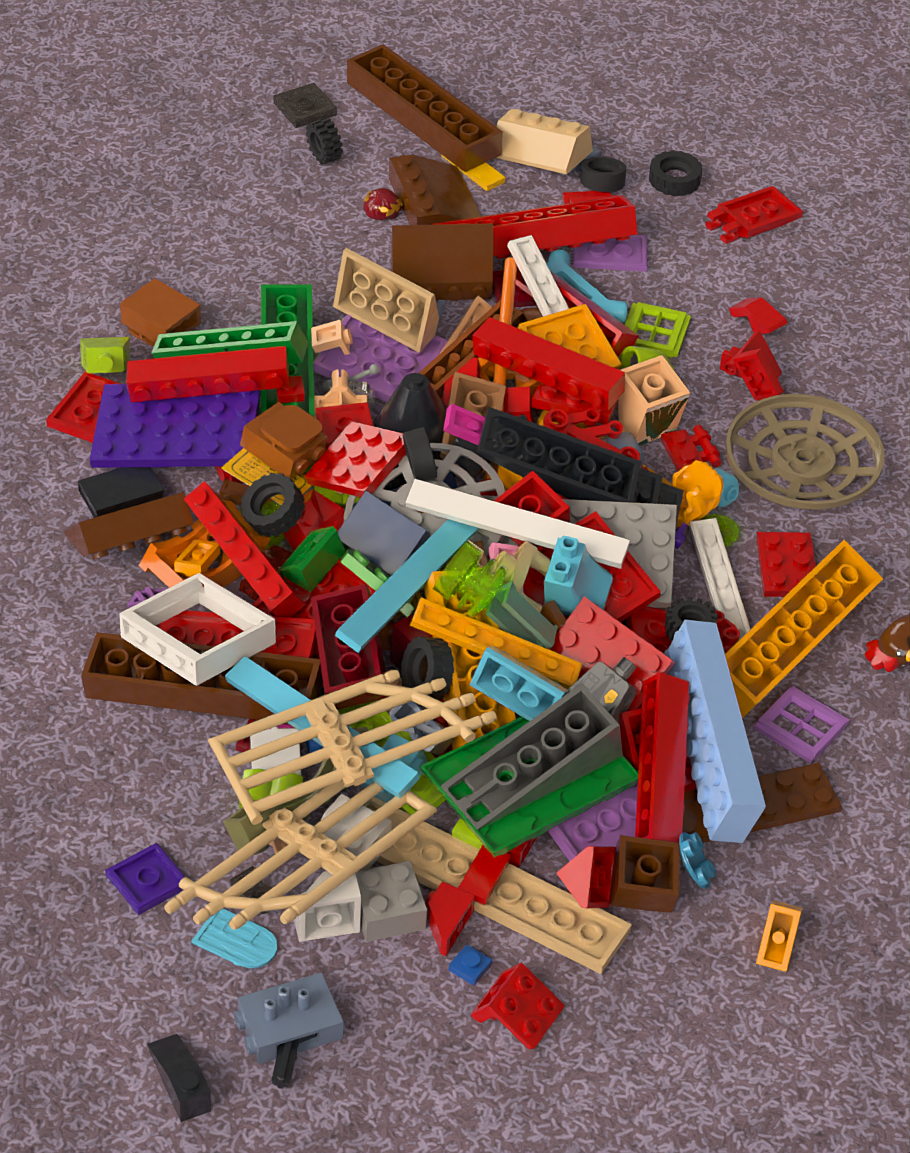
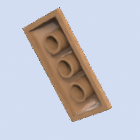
M455 372L448 407L454 404L485 417L488 407L502 411L506 386ZM444 431L442 444L452 445L457 436ZM440 451L442 460L445 459L449 452Z

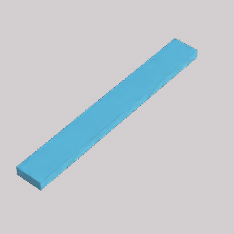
M448 519L337 630L335 636L359 653L421 590L432 572L439 571L475 535L479 528Z
M246 656L225 675L227 682L274 714L311 701ZM306 716L287 722L299 731L311 727ZM347 725L352 737L360 734ZM318 737L312 739L322 746ZM374 742L359 747L365 759L385 751ZM399 759L371 769L374 777L370 779L398 798L404 796L420 779L417 771Z

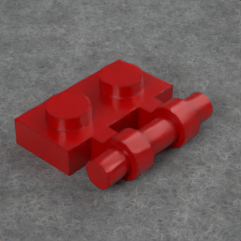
M696 425L693 428L695 435L689 436L686 429L661 434V442L677 472L684 466L691 465L695 460L710 461L714 468L719 467L722 463L719 458V450L716 446L712 445L711 436L707 430H704L702 425ZM701 445L704 451L698 452L695 446Z

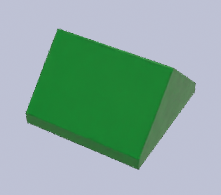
M331 526L311 531L279 568V572L286 579L312 592L345 553L337 530Z

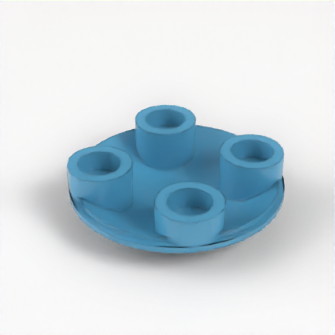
M683 832L679 837L680 854L683 864L691 878L702 889H708L711 884L710 879L716 876L715 867L711 860L705 859L702 852L703 842L698 833L688 834Z

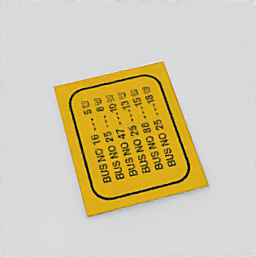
M244 448L221 467V469L249 486L264 475L267 476L270 473L279 474ZM304 473L301 475L297 474L291 479L301 490L302 495L312 486L307 483ZM281 494L270 498L280 505L284 502V496Z

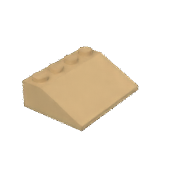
M348 248L343 250L333 307L420 353L436 334L439 315L435 295Z

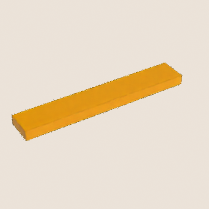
M422 597L418 602L410 624L412 627L483 655L488 646H495L523 664L532 667L550 680L557 682L567 690L577 682L583 664Z

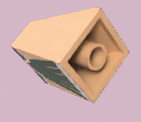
M663 355L621 369V371L625 372V392L618 399L619 422L623 425L622 432H630L640 446L661 438L663 433L676 431L690 392Z

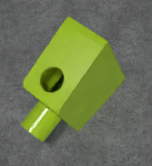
M129 337L80 338L81 365L87 373L124 372L127 369V361H131Z

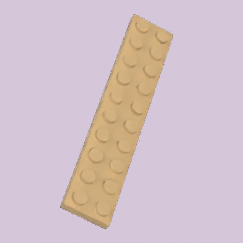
M373 797L363 806L375 812L386 802ZM398 809L387 817V819L392 821L391 831L411 815ZM422 822L381 853L376 861L385 866L410 861L417 882L436 891L442 881L458 888L479 849L426 822ZM508 864L486 905L474 901V911L599 974L603 973L631 932L632 924L600 908H581L572 894L511 864Z

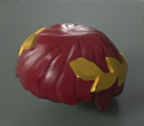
M377 188L376 190H371L365 196L363 210L371 219L383 220L389 218L392 220L399 211H402L401 206L403 204L402 200L391 190Z

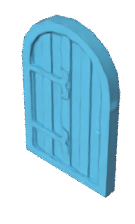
M225 909L210 916L191 941L193 944L229 960L235 965L246 968H259L267 965L274 959L277 952V940L270 931L251 921L246 922L241 928L233 930L229 926V922L236 914Z

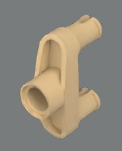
M526 541L513 555L502 551L494 560L490 571L501 578L500 587L513 580L517 592L539 613L541 612L542 605L523 594L522 587L529 567L546 577L551 559L539 552L536 546Z

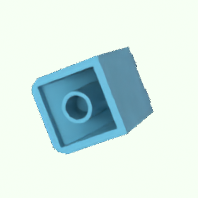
M562 536L557 539L544 580L545 603L554 600L562 614L570 616L582 598L586 597L604 610L613 582L612 574L594 561L584 543H579L577 538Z

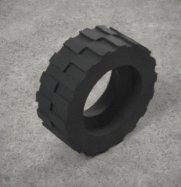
M675 150L664 151L661 154H657L651 160L649 182L658 192H662L665 195H690L698 190V186L701 184L703 167L701 162L696 157H693L692 154ZM680 170L685 172L687 176L673 177L665 174L664 171Z
M270 473V475H264L260 479L255 480L246 489V493L241 499L242 505H240L241 514L245 521L258 534L271 537L286 533L292 526L294 527L297 524L298 519L303 515L305 498L301 490L288 476L285 477L281 473ZM278 494L284 496V502L276 512L268 516L261 513V509L268 499Z
M418 636V638L415 637L412 639V642H409L401 662L402 687L414 688L427 682L431 683L435 679L444 678L446 687L437 692L433 691L428 696L438 701L445 697V694L449 691L450 684H452L454 673V658L447 641H443L444 639Z

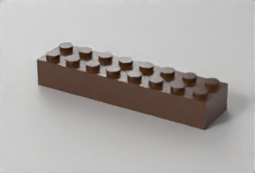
M379 45L347 60V83L464 172L502 155L503 131L386 45Z
M96 633L81 674L85 697L90 699L256 720L274 715L273 712L227 682L225 675L234 666L196 686L117 634ZM183 643L199 654L215 647ZM258 652L249 657L250 660L308 699L314 700L319 698L323 686L320 659Z

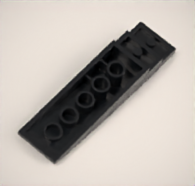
M491 407L487 408L476 451L477 454L522 477L534 471L555 493L571 500L677 505V527L684 490L662 483L663 476L640 468L641 461Z

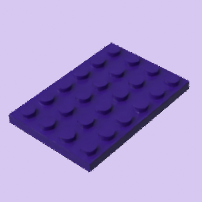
M104 384L89 460L91 468L224 466L243 449L240 446L244 425L258 417L262 390L131 402L127 384Z

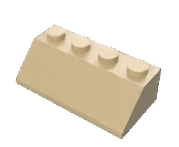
M511 109L498 120L496 126L503 131L502 155L496 157L499 159L568 174L593 152L590 126L582 125L578 122H568L559 118L541 116L538 113Z

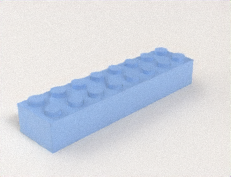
M684 620L679 631L675 632L674 639L664 654L676 662L668 672V675L689 681L690 700L687 716L689 726L686 748L692 767V779L695 780L698 791L697 799L699 804H701L704 815L703 823L707 828L710 840L743 843L766 807L717 624Z

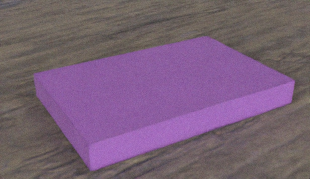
M631 235L630 239L627 240L611 238L606 239V242L602 244L582 243V246L573 248V267L647 272V235Z

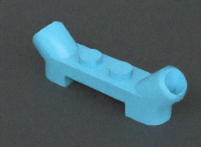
M555 250L550 253L549 260L546 263L550 271L625 324L628 306L625 301L609 300L570 267L571 259L566 251Z

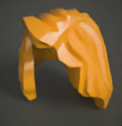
M695 460L691 465L684 466L673 475L672 486L684 490L677 527H681L684 522L689 526L691 521L701 520L711 510L716 508L721 500L724 486L723 478L707 462Z

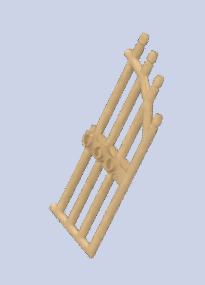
M391 670L384 675L380 674L208 739V742L251 823L256 825L263 820L260 812L340 781H343L346 787L358 786L365 783L367 779L374 777L371 769L461 735L465 742H471L476 737L472 730L480 728L484 724L488 725L497 720L494 711L486 712L481 716L463 721L454 711L461 709L462 706L466 707L474 703L476 700L473 693L441 702L428 695L432 694L433 691L437 692L446 687L444 678L435 679L431 683L427 682L414 688L390 685V683L400 678L398 670ZM366 692L390 696L343 715L339 714L334 705ZM410 701L428 708L352 737L347 728V725ZM302 716H306L311 724V727L232 757L229 756L224 747L230 743ZM440 716L451 725L366 759L359 749L361 746ZM316 737L319 738L324 747L244 779L241 778L236 769L239 766ZM327 759H330L336 768L335 771L257 801H253L248 791Z
M343 781L323 788L292 812L285 807L281 810H276L269 815L267 821L262 823L263 827L267 829L196 882L184 877L179 883V887L183 891L176 898H172L164 906L165 911L169 914L176 912L181 908V905L184 906L195 897H199L210 903L193 916L196 924L204 923L210 916L215 915L223 908L242 910L240 914L234 916L229 922V926L233 930L241 928L246 922H249L262 911L287 909L280 916V920L283 924L290 923L437 812V808L408 790L401 798L395 796L338 840L334 841L324 835V833L384 790L383 787L373 782L316 825L312 826L302 820L346 787ZM406 803L418 810L360 855L355 856L346 850L347 847ZM278 837L289 844L225 892L219 893L209 888ZM298 852L310 859L260 898L240 897V895ZM319 868H323L332 874L331 877L308 894L283 896Z

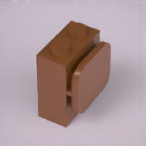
M156 278L120 303L121 323L129 327L130 334L150 346L155 345L159 334L188 332L201 324V304Z
M278 402L244 425L240 446L276 472L292 479L297 474H303L315 461L317 462L326 452L325 447L328 436L322 433V424L300 407L295 405L284 406Z

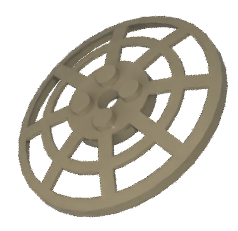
M807 394L776 395L749 405L733 419L728 429L725 444L729 465L737 478L746 487L772 502L787 507L811 510L836 508L862 498L878 482L883 470L885 457L883 444L878 433L862 415L839 402ZM789 407L813 409L810 421L787 420L781 422L777 421L772 410ZM823 412L833 414L845 420L858 431L845 438L836 430L820 424ZM762 414L768 424L767 427L755 435L752 441L737 435L745 423L757 415ZM794 428L807 429L806 434H791L787 436L784 430ZM817 432L829 436L838 443L830 446L824 440L816 437ZM771 434H774L778 440L773 450L760 446V443ZM865 438L874 453L875 467H858V455L853 446ZM734 443L749 450L748 460L752 471L743 472L735 462L733 456ZM846 451L850 467L835 465V455ZM756 454L771 459L772 468L760 470ZM798 458H806L808 461H802ZM831 474L847 475L843 482L836 487H832L826 481ZM780 476L790 482L789 488H783L768 478ZM856 476H872L870 482L859 491L848 496L840 493L853 482ZM752 480H761L771 489L786 496L784 497L764 489ZM815 484L822 490V492L814 493L799 492L801 485ZM828 496H829V497H831V498L834 499V500H826V501H803V500H797L796 498L816 499V498H824V497H828Z

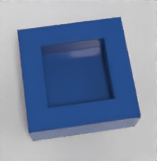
M466 945L449 964L448 970L474 986L492 966V959Z

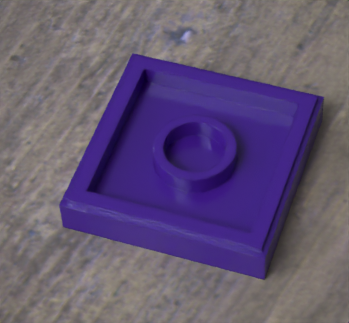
M158 843L105 870V875L138 915L183 891L179 887V883L185 877L184 874Z

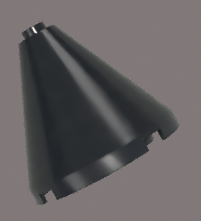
M411 373L402 379L374 419L373 425L374 427L399 433L423 427L428 436L429 443H442L447 407L426 376L420 373ZM432 451L434 459L442 460L440 451ZM403 473L400 474V485H404L407 482Z

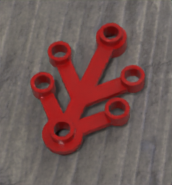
M588 408L583 412L567 414L562 409H553L544 416V427L640 460V454L637 449L626 446L620 450L597 438L608 436L612 439H617L621 436L623 425L619 421L612 420L608 424L595 426L600 414L594 408ZM587 415H592L595 419H590ZM584 423L587 426L594 427L580 429L574 426V424ZM611 428H616L618 432L611 430Z

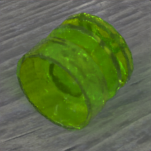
M468 540L446 566L433 586V590L447 601L457 592L462 594L457 608L462 610L471 601L473 604L468 610L467 615L473 619L480 611L487 608L503 586L505 575L509 569L502 565L495 574H492L491 570L497 560L493 558L484 566H481L479 562L484 551Z

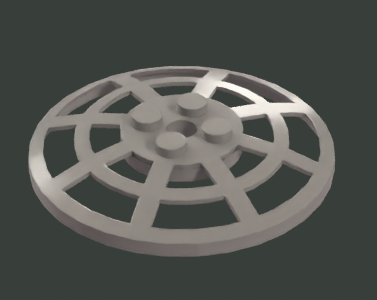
M430 443L432 451H445L449 453L443 461L434 459L435 465L438 467L437 478L424 482L451 489L443 482L448 472L451 471L461 477L467 484L452 490L480 498V493L496 490L498 497L505 492L503 483L496 471L475 453L454 445ZM406 453L398 463L399 467L389 473L372 495L379 500L391 502L393 509L430 533L426 538L428 540L448 519L429 513H419L415 509L406 507V500L414 482ZM460 455L467 457L481 465L492 480L475 483L474 479L465 470L454 463ZM403 473L406 484L397 492L384 490V487L392 479ZM349 495L344 513V522L352 511L356 496ZM479 528L477 533L489 538L483 546L488 561L490 559V545L493 542L501 543L504 535ZM369 560V565L373 570L379 567Z

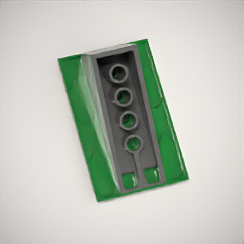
M583 683L531 721L520 717L420 766L421 771L430 783L436 787L494 858L507 853L531 838L535 839L602 801H608L638 783V772L624 758L622 753L620 725Z

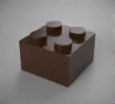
M620 835L615 846L617 848L611 906L645 911L672 912L679 897V843Z

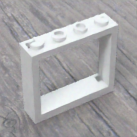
M200 573L119 613L121 637L196 686L236 665L244 656L249 658L276 643L274 618ZM200 603L244 632L199 654L156 627V625Z

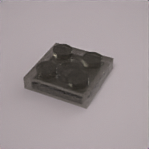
M315 83L273 95V103L295 128L337 115V107Z

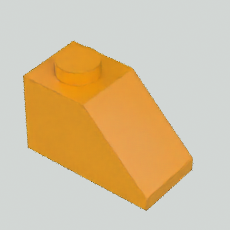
M776 900L771 902L756 964L787 971L803 907Z

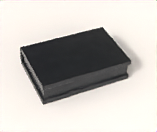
M121 467L78 480V491L93 518L161 499L164 493V488L151 467Z

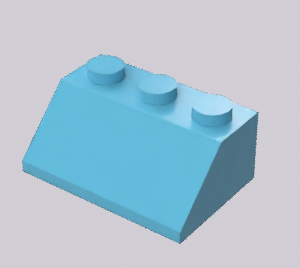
M488 646L485 649L470 683V686L529 721L569 692V690L557 682L550 680L532 667L523 664L495 646Z

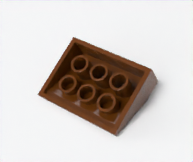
M413 154L389 158V181L395 194L402 200L403 205L401 207L410 225H432L435 223L482 217L457 166Z
M493 224L392 225L390 271L433 293L435 300H474L477 296L483 300L492 299Z
M182 492L78 522L65 530L64 533L83 557L92 555L93 560L108 556V550L118 547L119 552L135 548L134 542L144 540L145 544L162 540L161 534L170 532L173 537L186 533V527L194 524L189 506L184 501L185 493Z

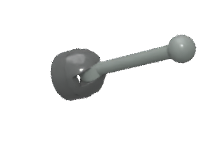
M373 364L368 370L348 378V384L369 374H378L380 371L379 366ZM332 378L322 381L321 386L324 395L332 388Z

